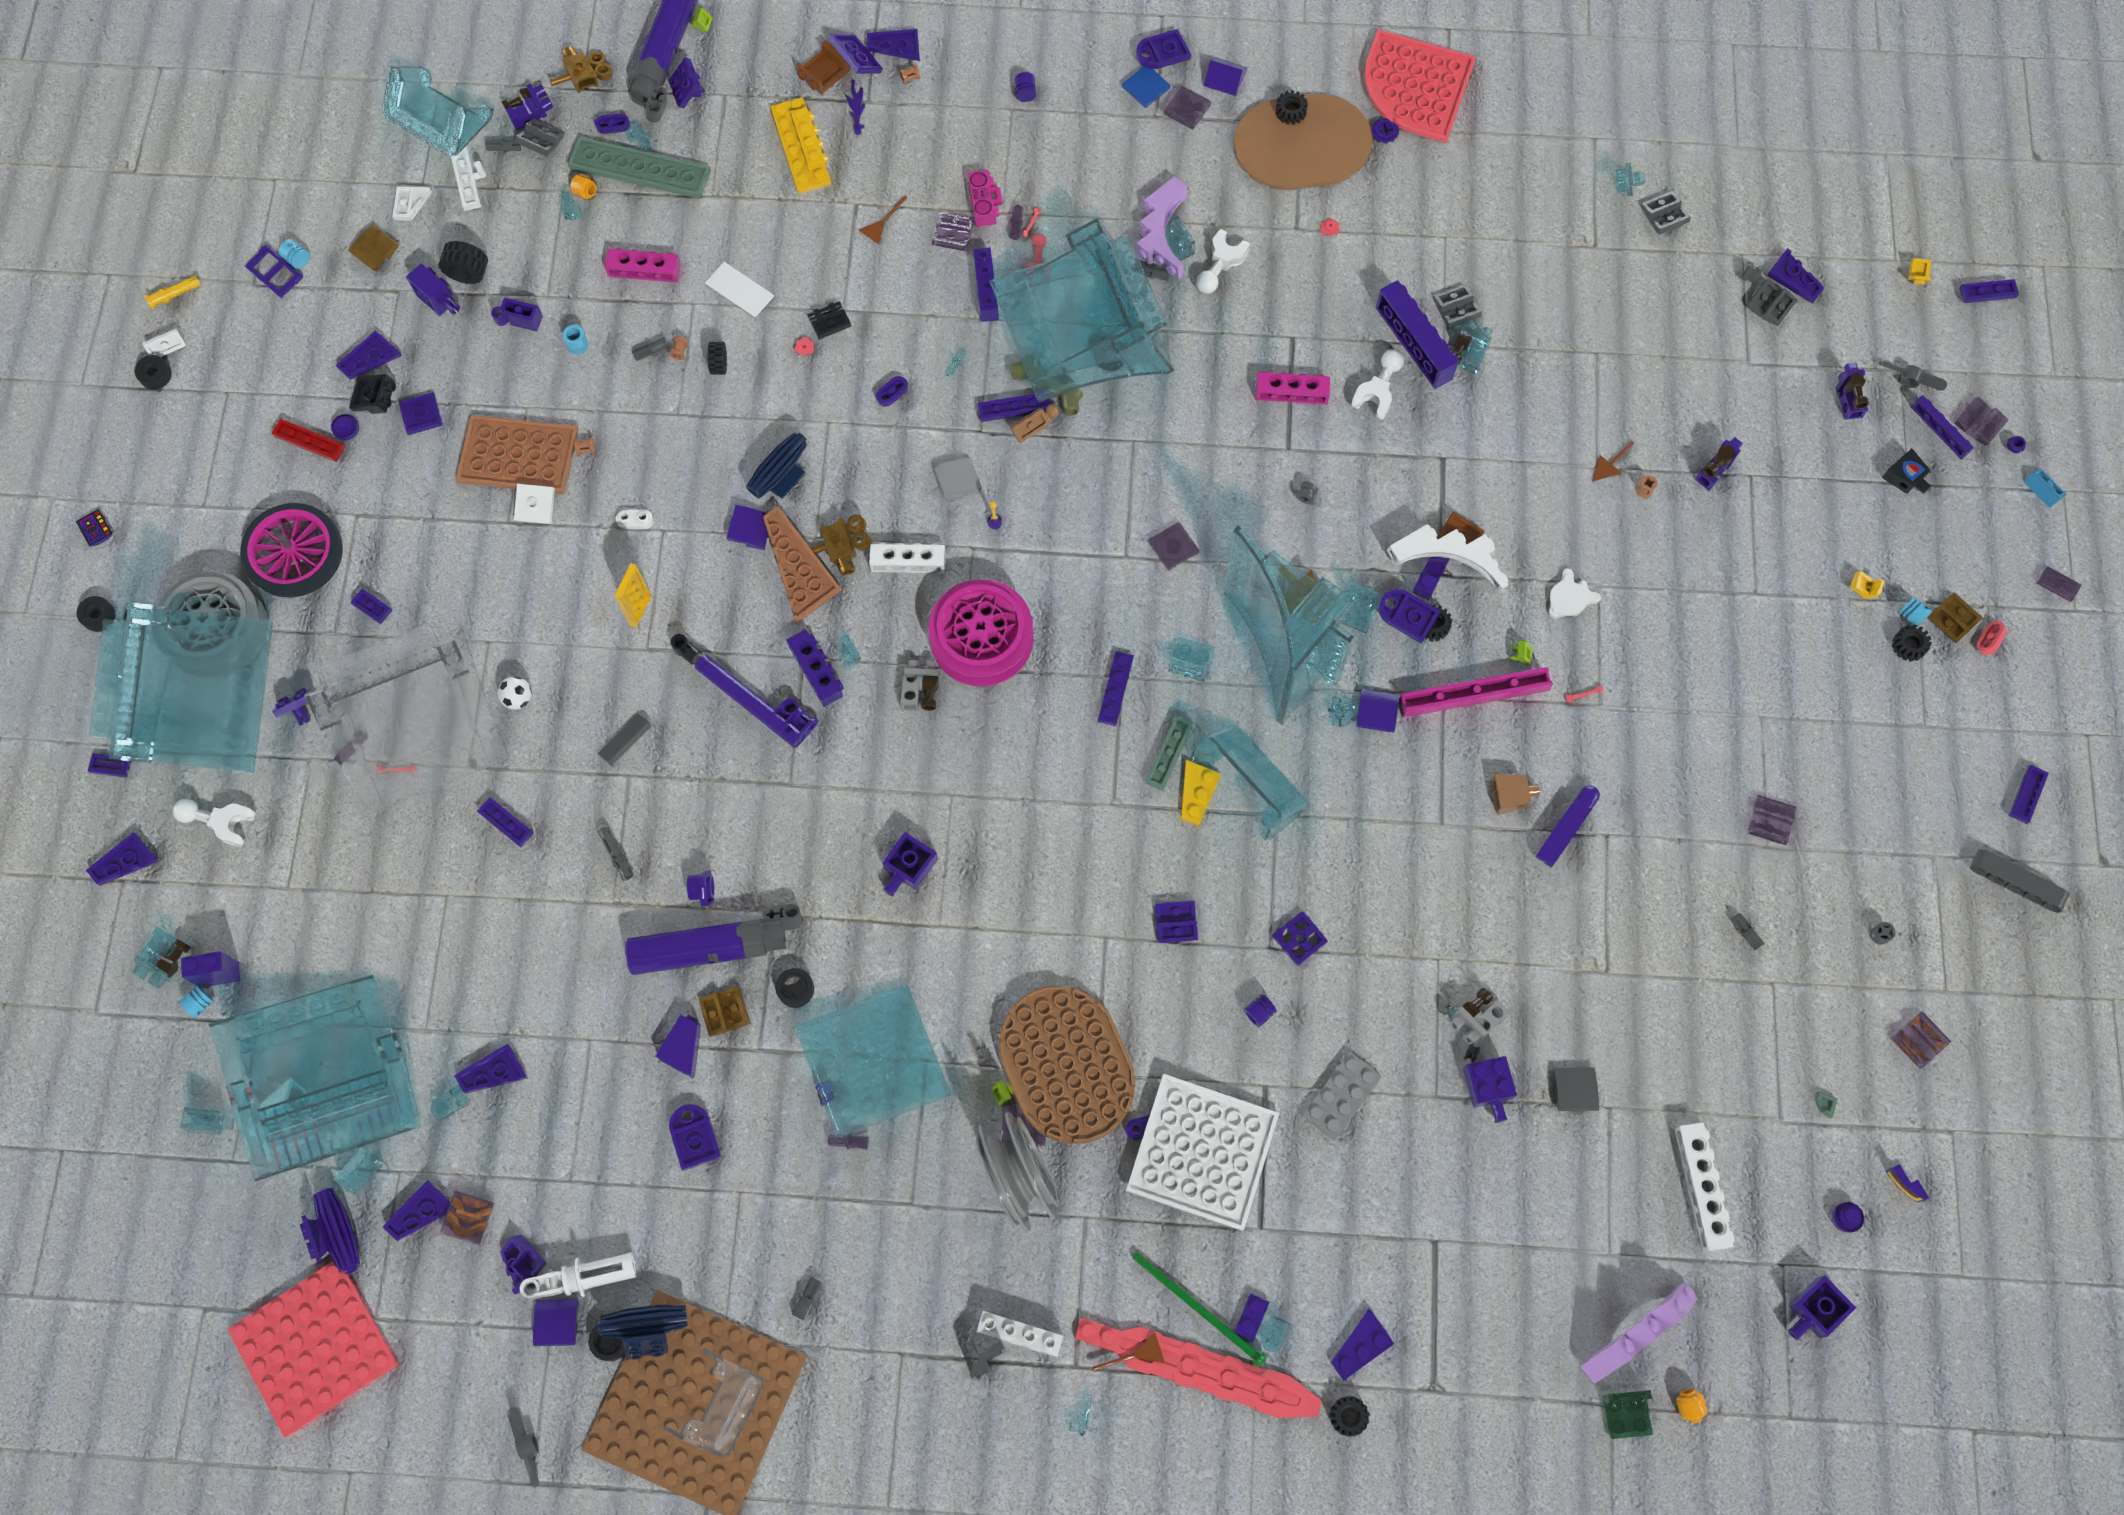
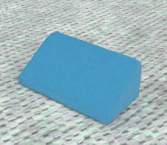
M2041 468L2034 471L2024 480V483L2048 507L2053 506L2067 495Z

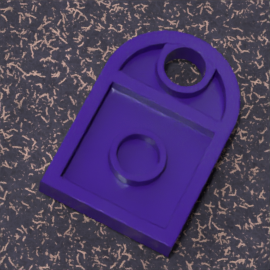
M1175 29L1141 40L1137 46L1136 57L1138 62L1144 67L1159 69L1190 60L1191 53L1179 30ZM1146 53L1149 57H1144L1141 54Z
M1402 589L1388 591L1381 598L1378 606L1379 614L1385 623L1419 643L1424 641L1440 612L1438 609ZM1385 600H1392L1394 607H1388L1385 604Z
M688 1104L681 1106L672 1114L669 1121V1130L682 1171L722 1157L709 1115L704 1109L697 1105ZM691 1111L692 1118L689 1121H683V1112Z

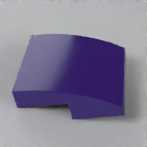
M735 505L726 537L727 540L744 543L750 548L765 550L768 531L763 516L767 513Z
M1361 689L1356 727L1394 733L1399 695Z
M1194 900L1155 903L1159 943L1198 940Z
M578 1299L536 1300L533 1322V1346H570L576 1344Z

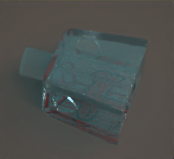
M184 1107L180 1128L188 1133L221 1135L222 1130H233L234 1118H226L220 1111Z

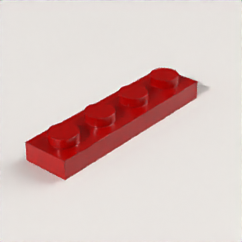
M283 419L278 421L271 433L275 438L334 462L338 461L345 449L342 443Z

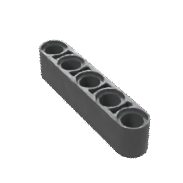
M1977 850L1970 869L1976 874L2052 912L2061 913L2069 897V892L1987 850Z

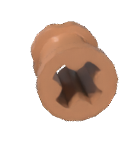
M916 64L904 70L899 69L904 84L916 78L921 79Z
M676 336L669 355L676 360H684V352L686 347L689 346V341L683 337Z
M593 437L583 441L574 440L577 456L583 453H596Z
M1651 475L1644 476L1636 489L1637 494L1642 498H1649L1657 487L1656 478Z

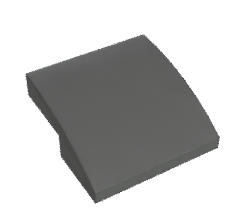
M533 118L526 123L525 130L516 136L515 142L547 156L559 144L565 132Z
M1673 191L1641 204L1646 217L1659 235L1689 223L1691 216L1681 207L1682 200Z
M1767 279L1746 304V307L1767 322L1778 326L1798 299L1786 288L1780 290Z
M1466 284L1434 295L1436 306L1449 328L1482 317V311L1474 301V294Z
M1595 1067L1554 1068L1555 1098L1558 1111H1599Z
M1001 1341L987 1350L977 1361L969 1374L972 1380L992 1370L988 1362L1006 1352Z

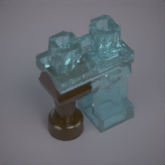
M1468 320L1465 325L1461 326L1455 341V349L1451 352L1456 354L1459 365L1462 360V351H1469L1464 359L1462 369L1477 374L1490 345L1492 329L1483 327L1481 332L1476 331L1477 324Z
M156 927L153 931L154 936L148 945L135 958L134 961L138 964L132 973L144 980L150 971L153 972L147 982L159 989L165 981H172L174 978L172 976L178 971V959L183 952L187 953L191 947ZM173 947H176V948L172 951V953H171L169 956H167V955L170 953V951L173 949Z

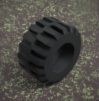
M449 241L444 245L438 267L442 273L455 281L465 284L480 283L483 279L488 264V257L482 250L472 244L462 241Z

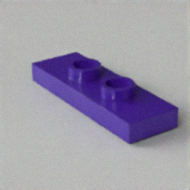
M2033 765L2027 767L2008 816L2025 824L2030 823L2048 777V772Z

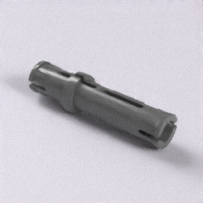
M608 826L600 828L597 833L612 859V865L617 868L623 881L631 879L634 874L627 863L628 859L622 854Z

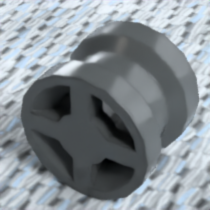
M1748 263L1742 280H1750L1753 284H1757L1763 267H1755L1752 263Z
M1303 481L1300 485L1301 489L1296 493V498L1303 503L1311 504L1314 500L1313 496L1318 492V487L1311 482Z
M1881 922L1871 929L1870 937L1876 944L1884 945L1895 937V928L1888 922Z

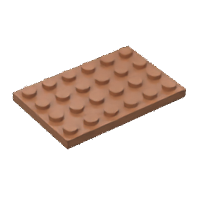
M471 415L456 481L461 484L516 490L517 484L554 487L555 494L565 495L575 450L574 440H577L579 429L577 426Z

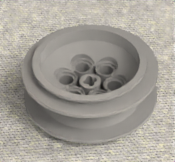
M214 571L193 574L172 586L160 600L153 618L154 638L162 653L184 672L201 678L223 677L245 667L262 648L268 629L267 614L259 598L238 578L227 573Z
M1008 1111L1005 1113V1118L1011 1135L1010 1142H1001L991 1135L984 1124H981L978 1127L980 1136L976 1137V1143L990 1182L1009 1219L1015 1226L1020 1224L1025 1231H1029V1202L1032 1201L1033 1197L1035 1196L1041 1201L1052 1219L1057 1217L1055 1206H1059V1199L1047 1167L1028 1128L1020 1117L1016 1121Z

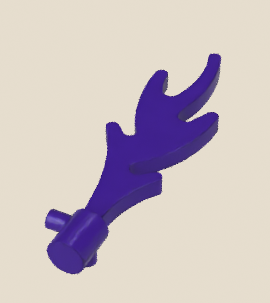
M853 80L851 89L854 99L847 96V102L851 110L856 113L850 112V116L855 121V134L860 135L862 133L861 129L865 128L864 125L860 124V117L865 108V104L861 105L863 88H860V93L856 94L854 88L855 80Z

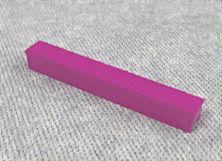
M1544 667L1402 693L1399 699L1402 718L1550 691L1553 682L1549 677V668Z

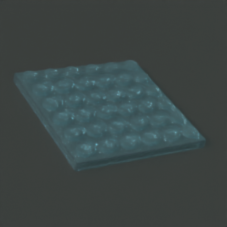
M907 984L794 1026L837 1139L951 1095Z

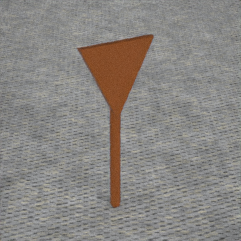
M904 196L881 221L861 228L859 231L879 245L885 221L907 199V196Z
M1154 1332L1133 1354L1093 1366L1092 1370L1095 1371L1132 1358L1165 1363L1156 1333Z

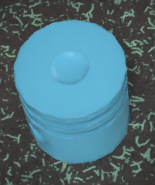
M288 239L279 247V255L294 268L300 269L308 263L310 258L309 252L294 240Z
M570 325L564 329L563 339L568 350L573 354L584 353L589 343L583 329L578 325Z
M1915 596L1899 614H1903V617L1906 616V620L1909 623L1918 627L1933 611L1924 603L1921 604L1920 600L1917 601Z
M196 985V989L193 988L192 992H188L178 1001L179 1005L195 1019L206 1010V1006L209 1007L210 1003L214 1002L213 998L199 985Z

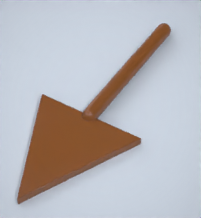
M1631 441L1610 462L1600 455L1593 481L1620 474L1621 472L1612 464L1634 444V441Z

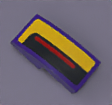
M1900 1164L1886 1170L1894 1184L1908 1197L1918 1203L1929 1199L1919 1180L1910 1182Z

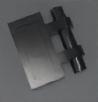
M840 301L834 304L831 302L827 304L828 306L814 309L813 312L807 314L809 321L816 319L811 324L819 340L851 327V322L845 310L837 311L842 308Z

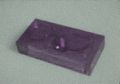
M2048 566L2043 570L2037 581L2038 585L2069 602L2074 600L2082 586Z

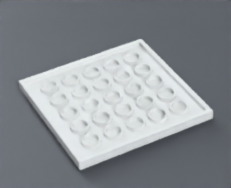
M1163 1074L1126 1192L1244 1231L1279 1113Z

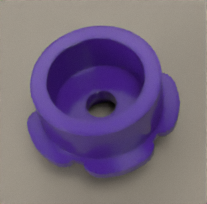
M2021 436L2011 437L2008 440L2007 448L2012 453L2018 454L2020 451L2025 450L2026 441Z

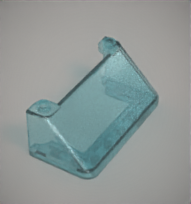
M390 66L382 106L384 118L443 154L457 156L492 119L494 108L486 104L480 105L478 108H466L430 87L431 74L423 67Z
M1228 726L1205 735L1193 743L1191 760L1198 765L1200 763H1208L1211 767L1225 756L1269 804L1261 816L1262 824L1264 825L1261 837L1267 843L1305 812L1307 807L1306 799L1238 726Z

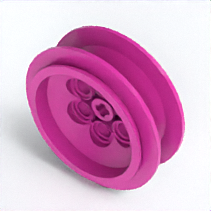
M977 579L952 587L936 602L929 619V638L932 653L937 664L948 676L966 685L985 687L1007 681L1023 668L1032 652L1034 637L1030 610L1024 599L1015 590L997 581ZM985 610H988V611L991 612V613L988 614V615L982 614V612L985 611ZM965 615L972 616L970 619H964L963 617ZM997 623L1004 624L1002 627L995 626ZM960 632L967 633L965 636L958 635ZM991 640L999 641L997 644L989 643ZM974 644L980 645L977 649L971 648Z

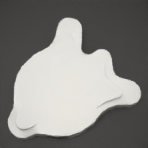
M1564 569L1562 580L1550 592V609L1548 613L1554 619L1565 616L1575 617L1586 606L1599 603L1601 596L1596 592H1591L1588 589L1587 582L1575 583L1573 571L1571 569Z

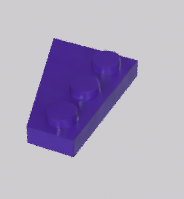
M917 29L867 33L869 52L920 61Z
M1787 248L1767 276L1813 304L1824 290V287L1811 272H1807L1802 267V262L1799 259L1796 260L1791 255L1792 251Z
M375 330L335 366L351 380L402 355Z
M133 832L86 869V872L97 885L101 886L159 861L139 836Z
M509 1044L504 1045L454 1075L465 1094L528 1079Z
M427 1180L382 1227L396 1241H399L449 1214V1212L454 1211L456 1208H452V1202Z
M1370 1308L1331 1361V1365L1342 1381L1394 1345V1342Z

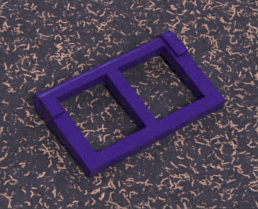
M264 245L245 265L252 274L280 298L303 279V275L294 269L268 245ZM270 253L279 262L263 277L254 267ZM285 266L294 276L278 290L269 280Z

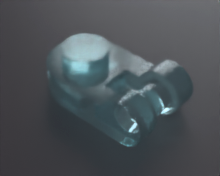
M460 1085L453 1087L432 1103L431 1113L434 1117L446 1119L469 1105L470 1101L462 1094L463 1091ZM453 1097L457 1100L454 1104L450 1102V1099Z

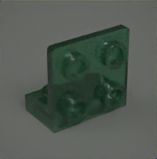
M1651 1390L1602 1395L1610 1439L1653 1435L1647 1403L1648 1399H1652Z

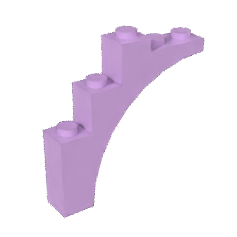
M1174 176L1144 199V211L1147 216L1140 221V231L1143 238L1136 245L1137 255L1141 260H1145L1149 264L1155 260L1170 275L1180 279L1184 276L1183 263L1173 254L1165 237L1171 215L1187 198V186Z
M1685 1282L1680 1284L1643 1318L1589 1357L1581 1365V1368L1595 1384L1630 1361L1638 1351L1655 1341L1665 1330L1685 1317L1690 1311V1307L1698 1300L1694 1291Z

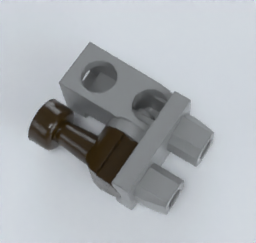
M909 660L907 668H904L900 701L902 711H919L920 691H925V699L921 702V708L928 711L936 709L937 702L933 699L934 692L939 687V671L936 661H927L926 669H919V661Z
M1481 988L1477 992L1475 1000L1472 1002L1468 1001L1461 1006L1452 1016L1453 1019L1449 1023V1026L1455 1031H1458L1461 1027L1467 1031L1463 1039L1468 1045L1476 1041L1479 1042L1511 1013L1499 1000L1482 1013L1479 1008L1493 1000L1492 994L1485 988Z

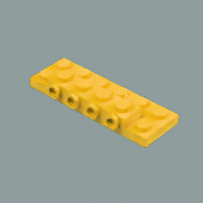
M803 97L771 105V112L798 194L831 185L825 164L828 163L826 153L821 151L824 148L821 138L817 139L816 136L819 135L817 125L812 124V121H814L813 113L808 111Z

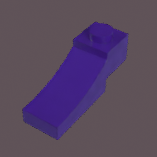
M1430 557L1412 593L1430 600L1450 559Z

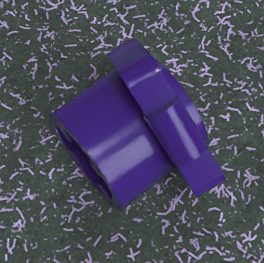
M704 871L702 874L688 875V899L700 900L701 906L711 905L714 902L715 893L714 878L711 871Z

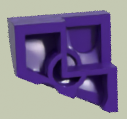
M522 1234L512 1236L500 1251L502 1260L506 1264L507 1276L512 1277L515 1287L512 1289V1292L515 1295L520 1293V1285L525 1279L536 1277L547 1264Z

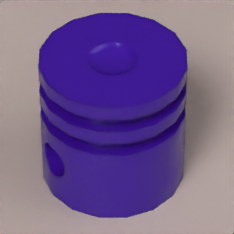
M1029 72L1017 74L1014 78L1016 98L1021 102L1034 100L1036 98L1034 75Z
M1260 994L1243 1010L1248 1019L1258 1028L1277 1013L1276 1007L1263 994Z

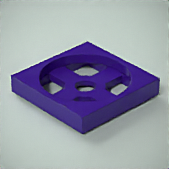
M1303 911L1272 935L1273 939L1297 967L1328 942ZM1294 923H1304L1308 927L1304 930H1298ZM1286 929L1292 935V940L1287 944L1283 942V933ZM1314 932L1317 937L1315 947L1308 942V937ZM1297 935H1302L1304 940L1298 942L1296 939ZM1296 946H1302L1307 953L1305 955H1295L1291 950Z

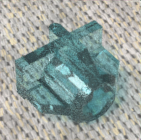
M1347 696L1342 698L1332 697V708L1327 709L1328 712L1332 713V725L1338 727L1349 725L1351 720L1358 714L1357 705Z

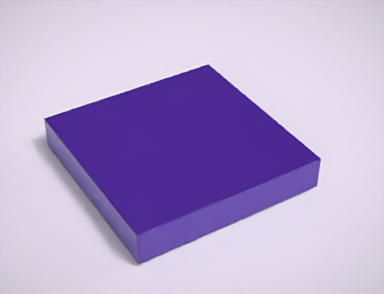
M434 392L399 402L407 435L443 426Z

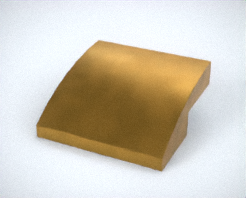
M372 225L358 237L348 251L370 269L377 272L385 258L390 259L399 244L375 225Z
M1955 592L1927 617L1955 643L1983 619L1979 613Z
M739 986L720 993L715 992L699 999L709 1037L751 1024Z

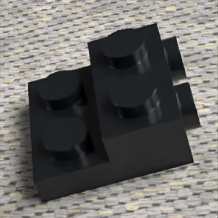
M387 374L358 376L349 409L353 412L369 411L371 414L386 413L392 404L390 399L392 392L396 390L395 381Z

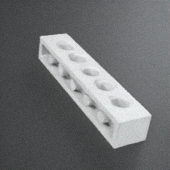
M1704 1123L1679 1126L1674 1130L1703 1252L1734 1247V1234L1728 1225L1729 1214L1723 1205L1724 1193L1718 1184L1719 1172L1713 1163L1715 1158L1714 1151L1710 1148L1708 1142L1710 1138L1709 1131L1705 1128ZM1692 1141H1696L1699 1144V1151L1692 1147ZM1698 1161L1704 1164V1171H1700L1697 1168ZM1702 1182H1706L1709 1185V1192L1703 1190ZM1708 1202L1714 1206L1713 1213L1707 1209ZM1712 1223H1715V1224L1718 1225V1227H1719V1233H1718V1234L1715 1233V1232H1713V1230H1712Z

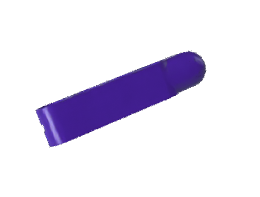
M1587 785L1582 788L1535 856L1537 859L1543 861L1549 867H1553L1599 800L1600 792L1595 786Z

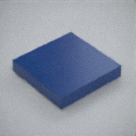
M1142 67L1122 83V88L1142 106L1147 108L1170 89V84L1153 69Z

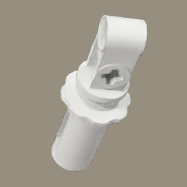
M632 1253L589 1263H581L578 1257L575 1258L574 1266H562L561 1271L525 1279L520 1285V1293L528 1299H537L558 1295L563 1292L568 1296L572 1295V1292L579 1291L582 1297H586L589 1288L636 1278L635 1260ZM618 1266H622L623 1269L594 1277L584 1278V1274L592 1272H597ZM534 1283L536 1290L533 1294L528 1295L526 1288L529 1284Z

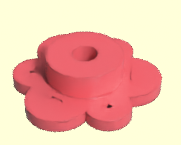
M1328 218L1321 223L1320 231L1322 234H1327L1331 237L1333 234L1336 235L1340 232L1339 222H1335L1332 218Z
M803 337L801 341H796L794 350L797 354L801 353V356L812 354L814 352V342L810 341L807 337Z

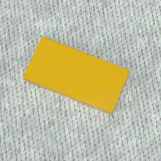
M631 563L614 597L629 625L635 628L646 610L652 595L637 565Z

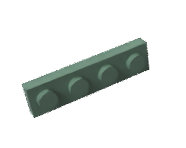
M1177 715L1175 716L1148 775L1147 785L1164 791L1194 722Z

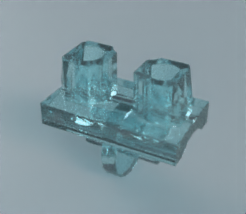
M1625 163V169L1616 170L1617 192L1627 191L1628 196H1633L1632 185L1641 186L1645 182V174L1641 171L1632 173L1631 163Z

